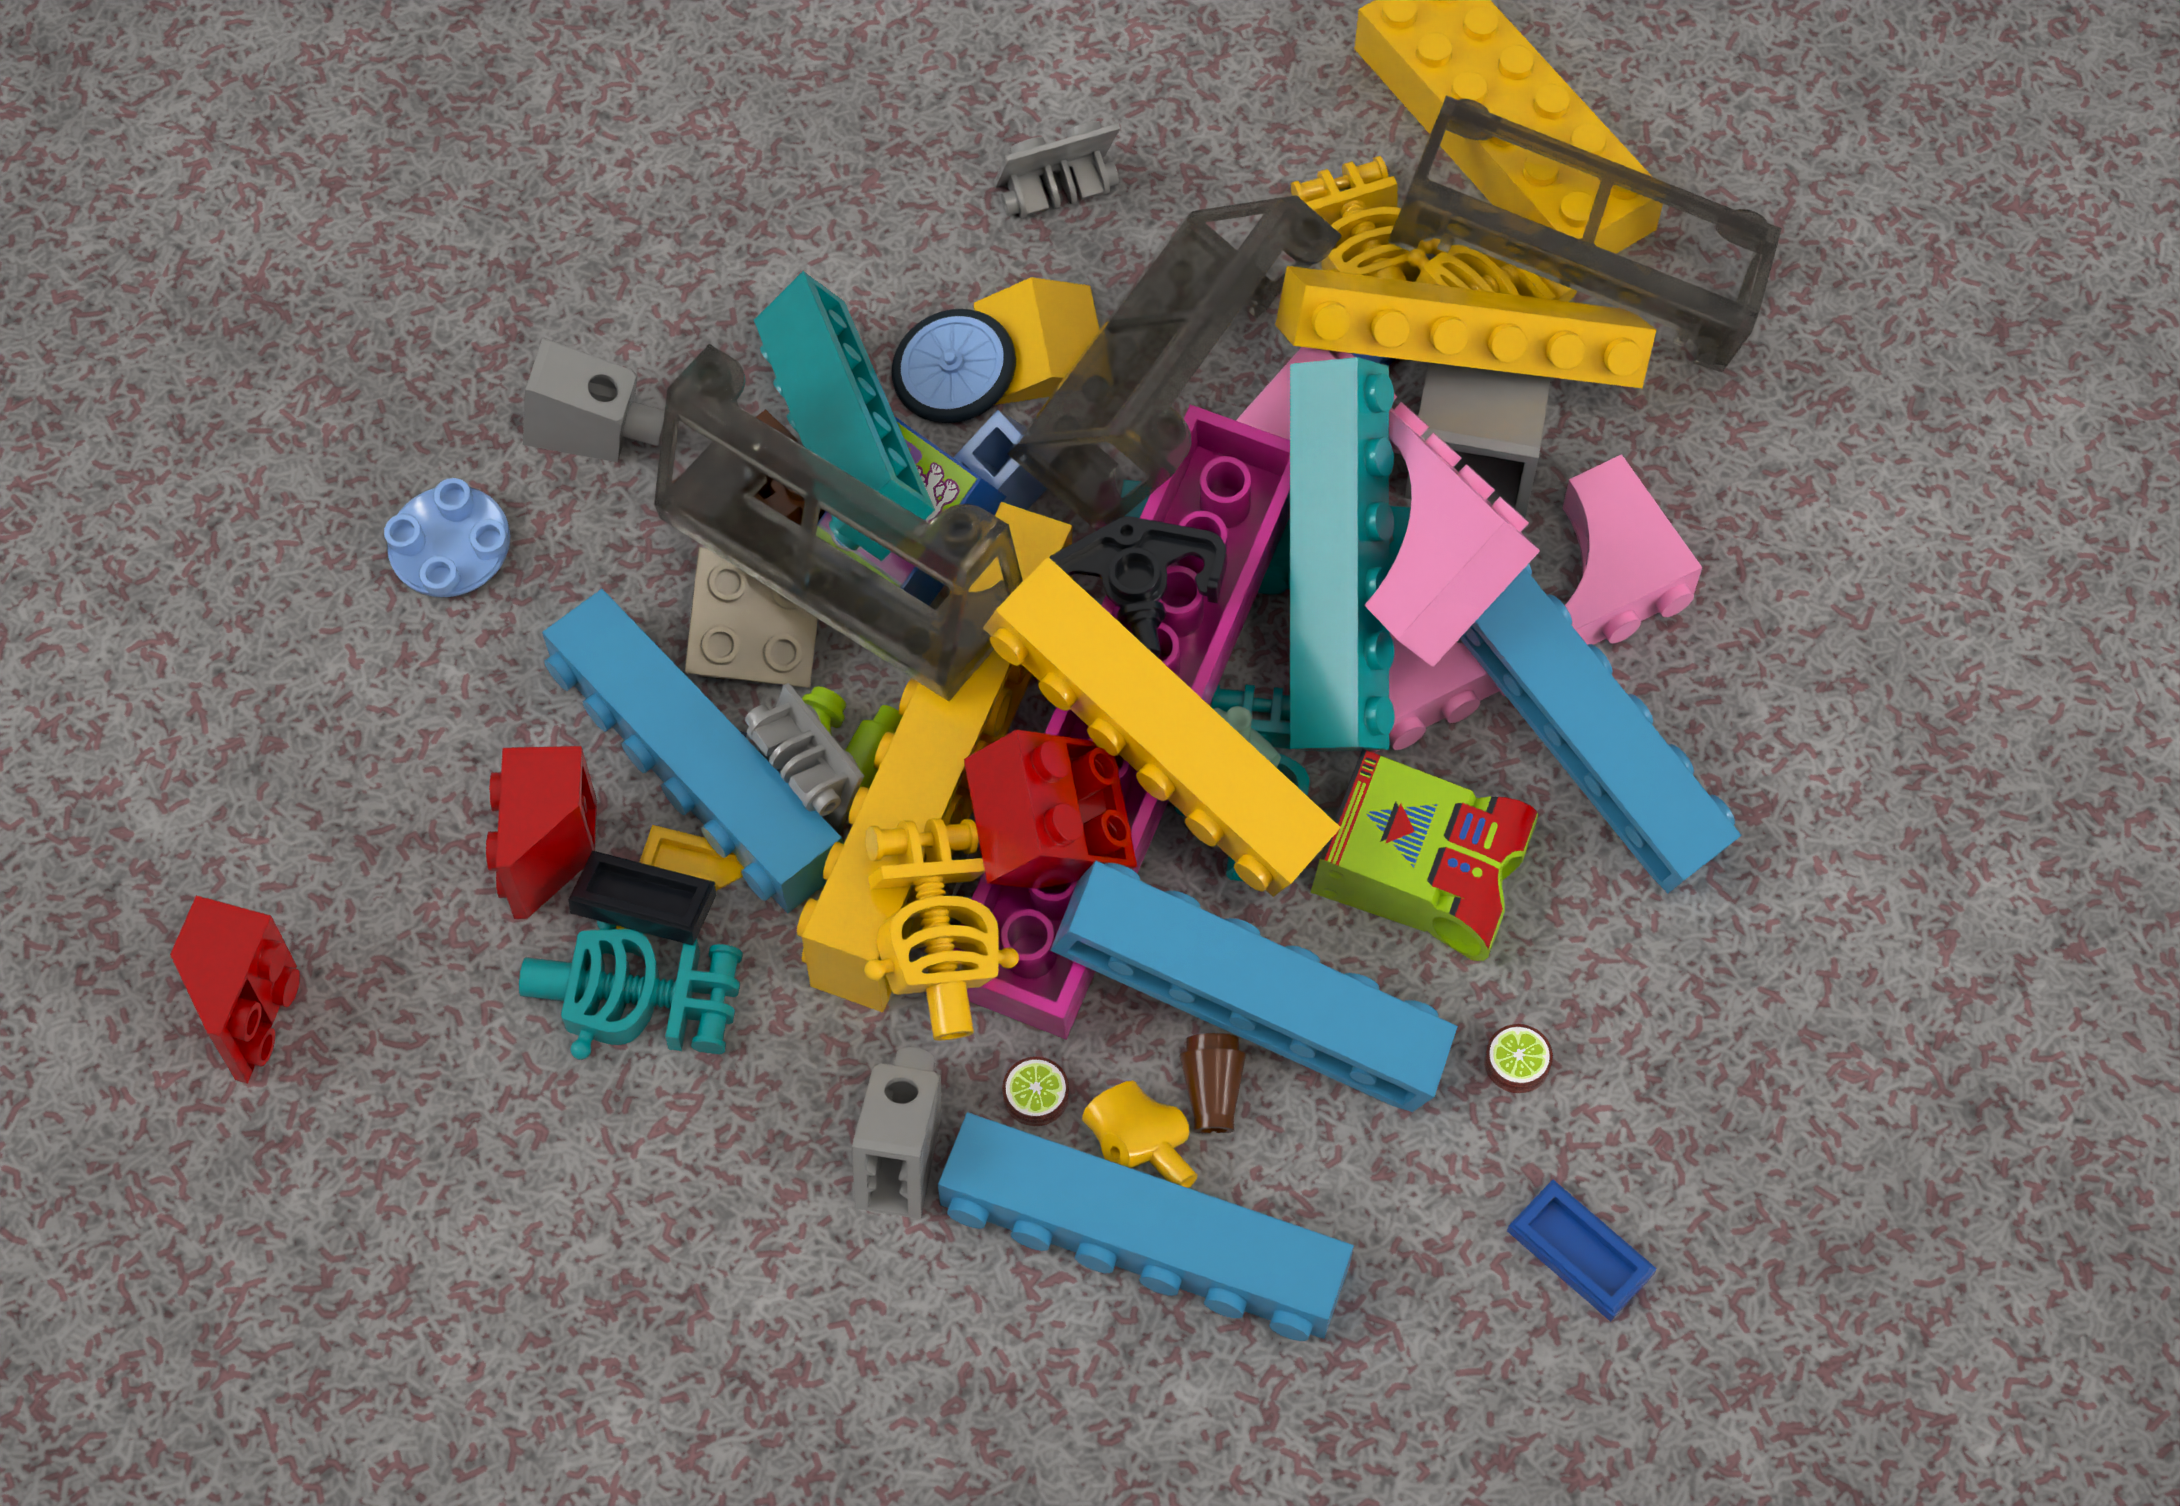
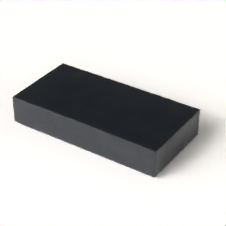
M592 851L568 901L570 914L693 946L715 900L716 888L713 881Z

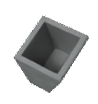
M1429 363L1418 417L1429 426L1422 437L1427 440L1432 433H1435L1462 458L1454 466L1458 472L1467 464L1495 489L1487 499L1492 505L1499 497H1502L1526 519L1539 459L1551 377ZM1409 472L1405 491L1406 499H1412Z

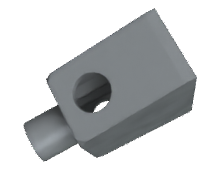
M542 338L525 388L523 445L618 462L625 438L655 446L660 445L668 411L635 402L637 374L632 370Z
M916 1047L901 1048L896 1053L894 1065L880 1063L872 1068L852 1143L855 1209L916 1219L922 1218L941 1122V1076L933 1071L935 1066L934 1056L924 1049Z

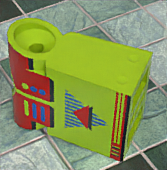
M1362 748L1335 818V822L1341 828L1323 849L1310 893L1424 932L1428 931L1433 937L1473 961H1484L1490 955L1505 913L1502 881L1523 862L1538 820V812L1531 805L1516 799L1492 796L1476 798L1473 791Z

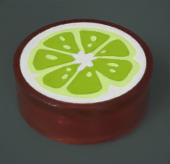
M1512 1024L1499 1029L1489 1040L1484 1058L1485 1069L1489 1078L1501 1089L1512 1093H1527L1537 1089L1547 1079L1553 1061V1052L1548 1039L1539 1030L1524 1024Z
M1028 1057L1016 1062L1007 1071L1003 1080L1002 1092L1005 1108L1016 1121L1028 1126H1043L1054 1122L1063 1114L1069 1101V1082L1064 1070L1054 1061L1044 1057Z

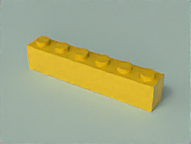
M1287 266L1275 326L1290 343L1298 347L1642 389L1657 330L1630 309Z
M1048 556L1004 600L983 627L991 635L989 640L992 647L1003 659L1016 666L1021 663L1040 681L1038 683L1040 691L1053 705L1064 711L1071 709L1089 726L1087 732L1099 748L1105 749L1112 756L1119 754L1138 771L1136 778L1140 785L1156 799L1161 801L1168 799L1187 817L1185 823L1193 835L1209 846H1219L1236 862L1234 869L1239 877L1253 889L1261 892L1266 890L1273 897L1298 877L1341 828Z

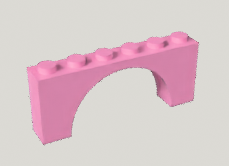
M1301 347L1236 421L1290 440V364L1353 358L1356 356L1347 352ZM1400 402L1395 409L1391 407L1389 410V441L1393 452L1403 456L1409 471L1412 497L1407 531L1395 562L1365 606L1399 642L1434 667L1540 550L1521 533L1529 522L1502 497H1499L1492 505L1487 499L1495 489L1467 464L1458 472L1454 466L1462 458L1435 433H1432L1425 440L1422 435L1429 426L1404 403Z
M1621 454L1569 479L1563 510L1571 521L1579 542L1582 558V579L1574 594L1565 604V607L1571 615L1573 628L1587 645H1594L1606 638L1612 644L1621 642L1637 631L1642 620L1659 612L1663 617H1671L1685 609L1694 599L1702 566ZM1389 632L1394 644V660L1389 668V699L1393 704L1395 715L1394 725L1389 733V746L1391 745L1394 750H1401L1414 744L1424 735L1426 727L1444 718L1449 723H1456L1467 718L1479 707L1481 700L1499 691L1505 696L1463 643L1456 642L1439 662L1432 667Z

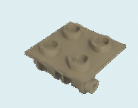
M699 547L684 673L696 674L704 678L723 680L729 678L779 685L789 683L795 687L810 688L824 563Z

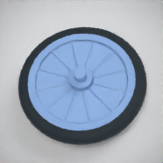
M951 309L935 313L910 329L896 349L892 362L894 389L901 402L911 412L923 419L938 423H956L972 419L993 407L1007 391L1016 367L1014 344L1005 328L997 320L985 313L970 309Z

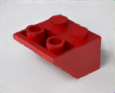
M1016 729L964 759L987 884L1039 889L1076 882L1095 861L1103 864L1116 863L1130 869L1137 867L1131 829L1128 823L1115 756L1108 754L1105 749L1099 748L1093 741Z
M582 746L502 748L501 772L491 773L489 787L490 805L493 812L499 811L498 831H490L487 834V867L489 871H496L498 897L507 898L514 919H528L584 869L592 851H595L597 798Z
M196 895L170 956L206 1032L236 1081L248 1084L255 1065L264 1066L272 1054L275 1043V1030L271 1027L280 1006L289 1007L294 1001L299 988L300 972L296 969L297 965L271 915Z

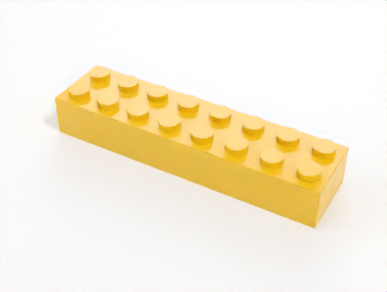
M1004 502L1000 503L992 523L985 521L981 523L972 546L971 555L975 560L968 575L959 573L952 585L948 598V609H951L947 621L944 627L935 625L928 637L923 656L924 661L927 662L919 680L911 678L904 689L899 705V714L903 716L895 734L886 732L879 743L874 760V768L878 769L874 780L870 788L862 786L855 795L849 813V823L853 825L845 843L835 842L827 856L823 870V879L827 880L823 891L818 900L810 898L807 901L800 915L797 936L802 937V962L807 964L811 987L884 1012L892 994L887 976L885 974L877 981L870 980L864 973V967L872 959L881 960L876 942L879 928L897 911L918 900L916 898L917 892H915L917 886L870 889L868 876L880 866L899 865L898 855L883 856L880 861H871L866 851V831L869 826H879L880 829H895L900 821L912 820L917 825L919 833H923L928 819L941 818L945 825L961 824L962 820L970 818L973 806L964 759L1007 734L1033 676L1021 663L1016 666L1003 659L992 647L989 640L991 635L983 627L994 611L1047 556L1050 557L1072 544V525ZM921 847L923 861L925 863L927 862L925 847ZM916 917L904 922L902 927L903 940L920 931L922 919Z

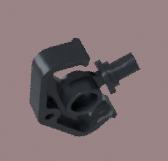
M1132 516L1118 518L1049 557L1069 576L1082 574L1101 578L1108 599L1117 607H1120L1117 612V620L1156 657L1161 655L1157 628L1166 616L1165 606L1159 601L1167 589V567L1188 556H1197L1203 560L1204 568L1195 576V582L1199 593L1207 596L1208 602L1218 603L1226 571V547L1223 540L1217 534L1207 530Z

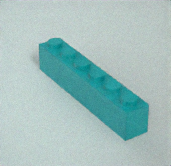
M802 271L754 319L763 343L760 351L773 368L776 376L773 384L785 399L790 411L786 415L787 420L799 434L804 446L800 453L806 463L813 469L818 483L814 488L820 499L827 505L832 520L829 522L831 531L849 549L857 550L861 547L882 561L931 515L935 508L845 301Z
M1359 357L1290 364V749L1319 752L1362 751V748L1365 750H1389V733L1394 725V708L1389 699V668L1394 660V644L1389 631L1365 606L1389 572V539L1394 531V516L1389 506V475L1394 466V452L1389 441V410L1394 401V389L1389 377V366Z

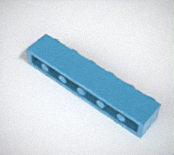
M1528 564L1461 636L1460 640L1649 875L1669 893L1742 836L1734 826V816L1724 801L1716 795H1709L1693 776V765L1687 755L1676 745L1667 744L1652 725L1653 717L1647 706L1637 696L1627 694L1612 676V666L1605 654L1595 645H1587L1573 628L1571 615L1565 605L1554 595H1547L1531 576L1532 569L1530 564Z
M603 589L597 591L542 632L550 656L544 660V663L554 680L566 691L573 686L579 690L586 698L583 701V706L595 724L604 732L612 727L625 740L621 744L631 762L642 773H646L650 769L656 773L664 782L661 784V788L669 802L682 815H686L691 811L704 824L701 827L704 837L721 857L725 858L732 852L736 855L737 860L744 867L741 873L745 881L760 899L767 901L772 897L789 913L826 884L827 880L823 879V870L827 856L835 842L843 843L842 837L817 811H808L800 798L788 783L781 778L778 770L773 768L770 762Z
M1095 861L1077 881L1050 950L1380 1101L1410 1112L1415 1111L1435 1097L1458 1027L1439 1018L1438 1012L1425 1003L1414 1000L1402 1001L1380 991L1379 985L1366 976L1356 973L1343 974L1321 964L1319 957L1305 948L1298 946L1284 947L1260 936V931L1254 925L1240 919H1223L1201 909L1199 902L1193 897L1178 891L1164 892L1140 881L1139 875L1132 869L1116 863L1103 864Z
M969 1112L966 1113L938 1183L940 1205L947 1207L948 1216L958 1223L982 1229L987 1222L1012 1230L1011 1237L1028 1248L1047 1251L1050 1245L1053 1244L1076 1252V1261L1091 1270L1101 1273H1112L1116 1266L1139 1274L1140 1283L1157 1293L1175 1296L1178 1294L1179 1289L1205 1297L1204 1304L1207 1308L1226 1317L1242 1318L1244 1312H1248L1271 1320L1269 1327L1274 1332L1296 1341H1307L1310 1334L1322 1339L1325 1338L1350 1266L1354 1245Z

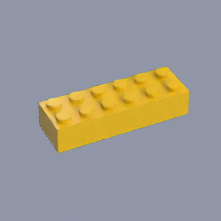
M1374 0L1359 8L1354 48L1356 52L1507 222H1516L1520 226L1521 234L1529 242L1536 240L1543 247L1539 258L1543 262L1554 259L1560 266L1558 274L1566 283L1657 230L1666 191L1491 0Z

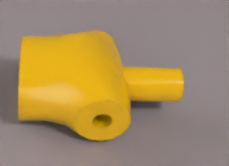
M1133 1080L1125 1081L1105 1090L1087 1105L1082 1115V1121L1093 1131L1099 1140L1105 1160L1128 1168H1134L1150 1162L1166 1181L1187 1188L1194 1184L1198 1177L1197 1173L1174 1149L1183 1144L1188 1139L1190 1133L1187 1119L1177 1107L1158 1103L1149 1097Z

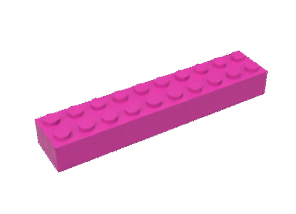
M1190 404L1140 518L1207 530L1217 534L1225 544L1226 571L1218 603L1208 602L1207 596L1201 595L1198 591L1195 576L1203 570L1204 562L1197 556L1185 557L1167 567V589L1159 601L1165 606L1166 616L1157 628L1161 655L1157 658L1210 705L1290 518V440ZM1105 595L1101 606L1117 620V612L1120 607H1117ZM1056 707L1044 734L1093 741L1087 732L1089 726L1071 709L1064 711ZM1118 754L1115 756L1118 765L1119 778L1137 867L1132 870L1138 874L1169 800L1161 801L1150 795L1136 778L1138 771ZM985 873L982 874L972 900L989 908L996 918L999 950L1007 947L1015 949L1019 955V961L1013 968H1004L999 964L997 977L981 987L967 988L969 1002L1067 1040L1096 972L1050 951L1077 881L1031 889L987 884ZM956 947L953 949V951H965Z

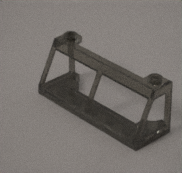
M1446 95L1387 242L1411 251L1418 247L1421 240L1436 238L1440 239L1437 249L1447 253L1452 243L1456 242L1675 329L1676 333L1672 341L1673 343L1684 346L1688 339H1690L1697 346L1698 351L1693 362L1694 364L1723 372L1753 331L1782 228L1767 223L1762 215L1747 209L1734 210L1489 113V110L1477 101L1470 99L1457 100ZM1447 130L1473 140H1488L1494 136L1599 178L1600 184L1582 238L1577 239L1429 180L1428 175L1445 131ZM1612 186H1620L1716 224L1717 232L1725 240L1752 251L1753 253L1736 300L1733 301L1597 247L1594 241Z
M1297 195L1192 211L1180 222L1007 454L1096 531L1116 519L1124 517L1173 476L1191 448L1189 427L1183 417L1171 405L1243 305L1251 306L1248 311L1258 318L1282 292L1286 270L1274 281L1266 276V273L1282 251L1295 260L1291 266L1309 268L1323 261L1330 254L1342 235ZM1263 214L1238 250L1205 223ZM1107 442L1112 444L1144 471L1148 477L1121 498L1115 483V473L1119 464L1096 443Z
M708 344L667 388L654 506L659 518L936 694L950 701L994 650L989 640L991 635L983 627L994 611L1023 582L1009 524L986 510L971 504L951 506L939 513L931 523L926 522L739 408L737 399L745 387L744 371L739 362ZM680 421L712 442L672 484ZM764 473L803 497L805 504L801 526L753 497L767 482ZM820 508L950 588L951 593L935 610L817 537L816 531ZM998 557L1003 580H1000L989 589L969 592L971 585L992 561Z

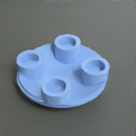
M457 478L445 479L436 488L427 490L414 497L397 515L387 522L384 528L388 558L396 575L411 589L433 597L463 595L485 584L502 566L510 545L509 524L498 503L487 494L469 487L465 481Z

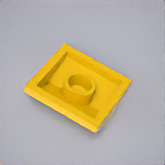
M1031 277L973 303L975 311L991 316L1005 328L1015 348L1016 367L1013 379L1005 394L995 405L1111 388L1090 285Z

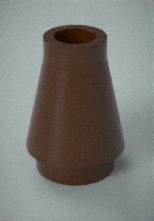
M1204 1033L1186 1038V1052L1180 1054V1060L1194 1116V1132L1211 1133L1213 1131L1216 1133L1234 1132V1115L1246 1053L1239 1050L1238 1036L1224 1033Z

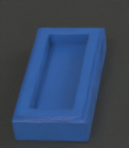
M1553 1179L1512 1221L1507 1229L1509 1234L1610 1322L1652 1278L1657 1270L1656 1267Z

